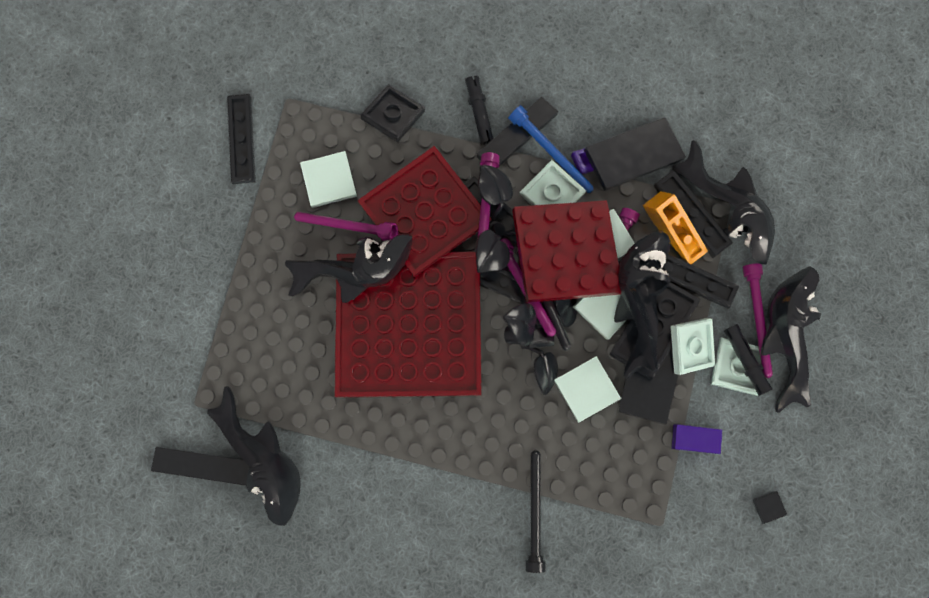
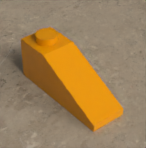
M660 191L643 205L654 225L659 231L663 230L669 236L671 245L686 263L692 265L708 252L675 194Z

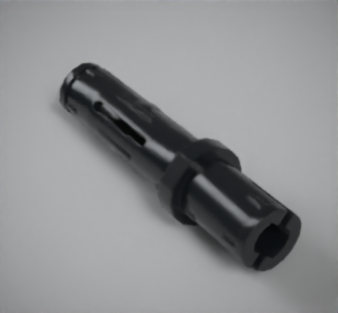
M470 76L465 79L469 94L468 103L472 106L480 145H485V142L488 144L494 139L485 106L486 96L482 93L479 76H474V80Z
M736 324L724 330L746 371L744 372L745 376L751 380L757 395L760 396L773 390L762 371L764 369L762 364H758L739 325Z

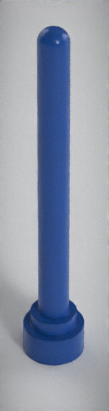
M522 105L517 107L508 119L514 125L522 126L587 193H591L594 189L593 185L532 124L525 108Z

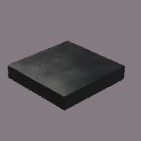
M388 84L363 111L361 120L398 143L423 115L425 107Z

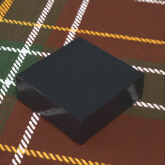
M778 491L753 499L763 524L787 515Z

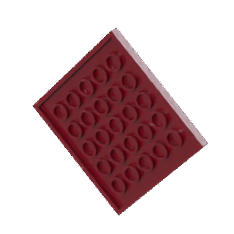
M449 252L416 277L404 265L392 280L377 287L367 288L358 297L347 303H342L341 287L336 279V398L481 396L480 273H477L476 252ZM357 253L337 254V260L354 262Z

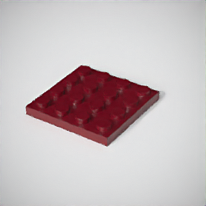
M435 146L357 200L375 225L383 224L384 222L396 223L398 227L397 235L409 233L412 236L413 243L405 266L414 277L479 230L481 205Z
M607 200L516 206L512 209L526 303L622 294L618 280L619 263Z

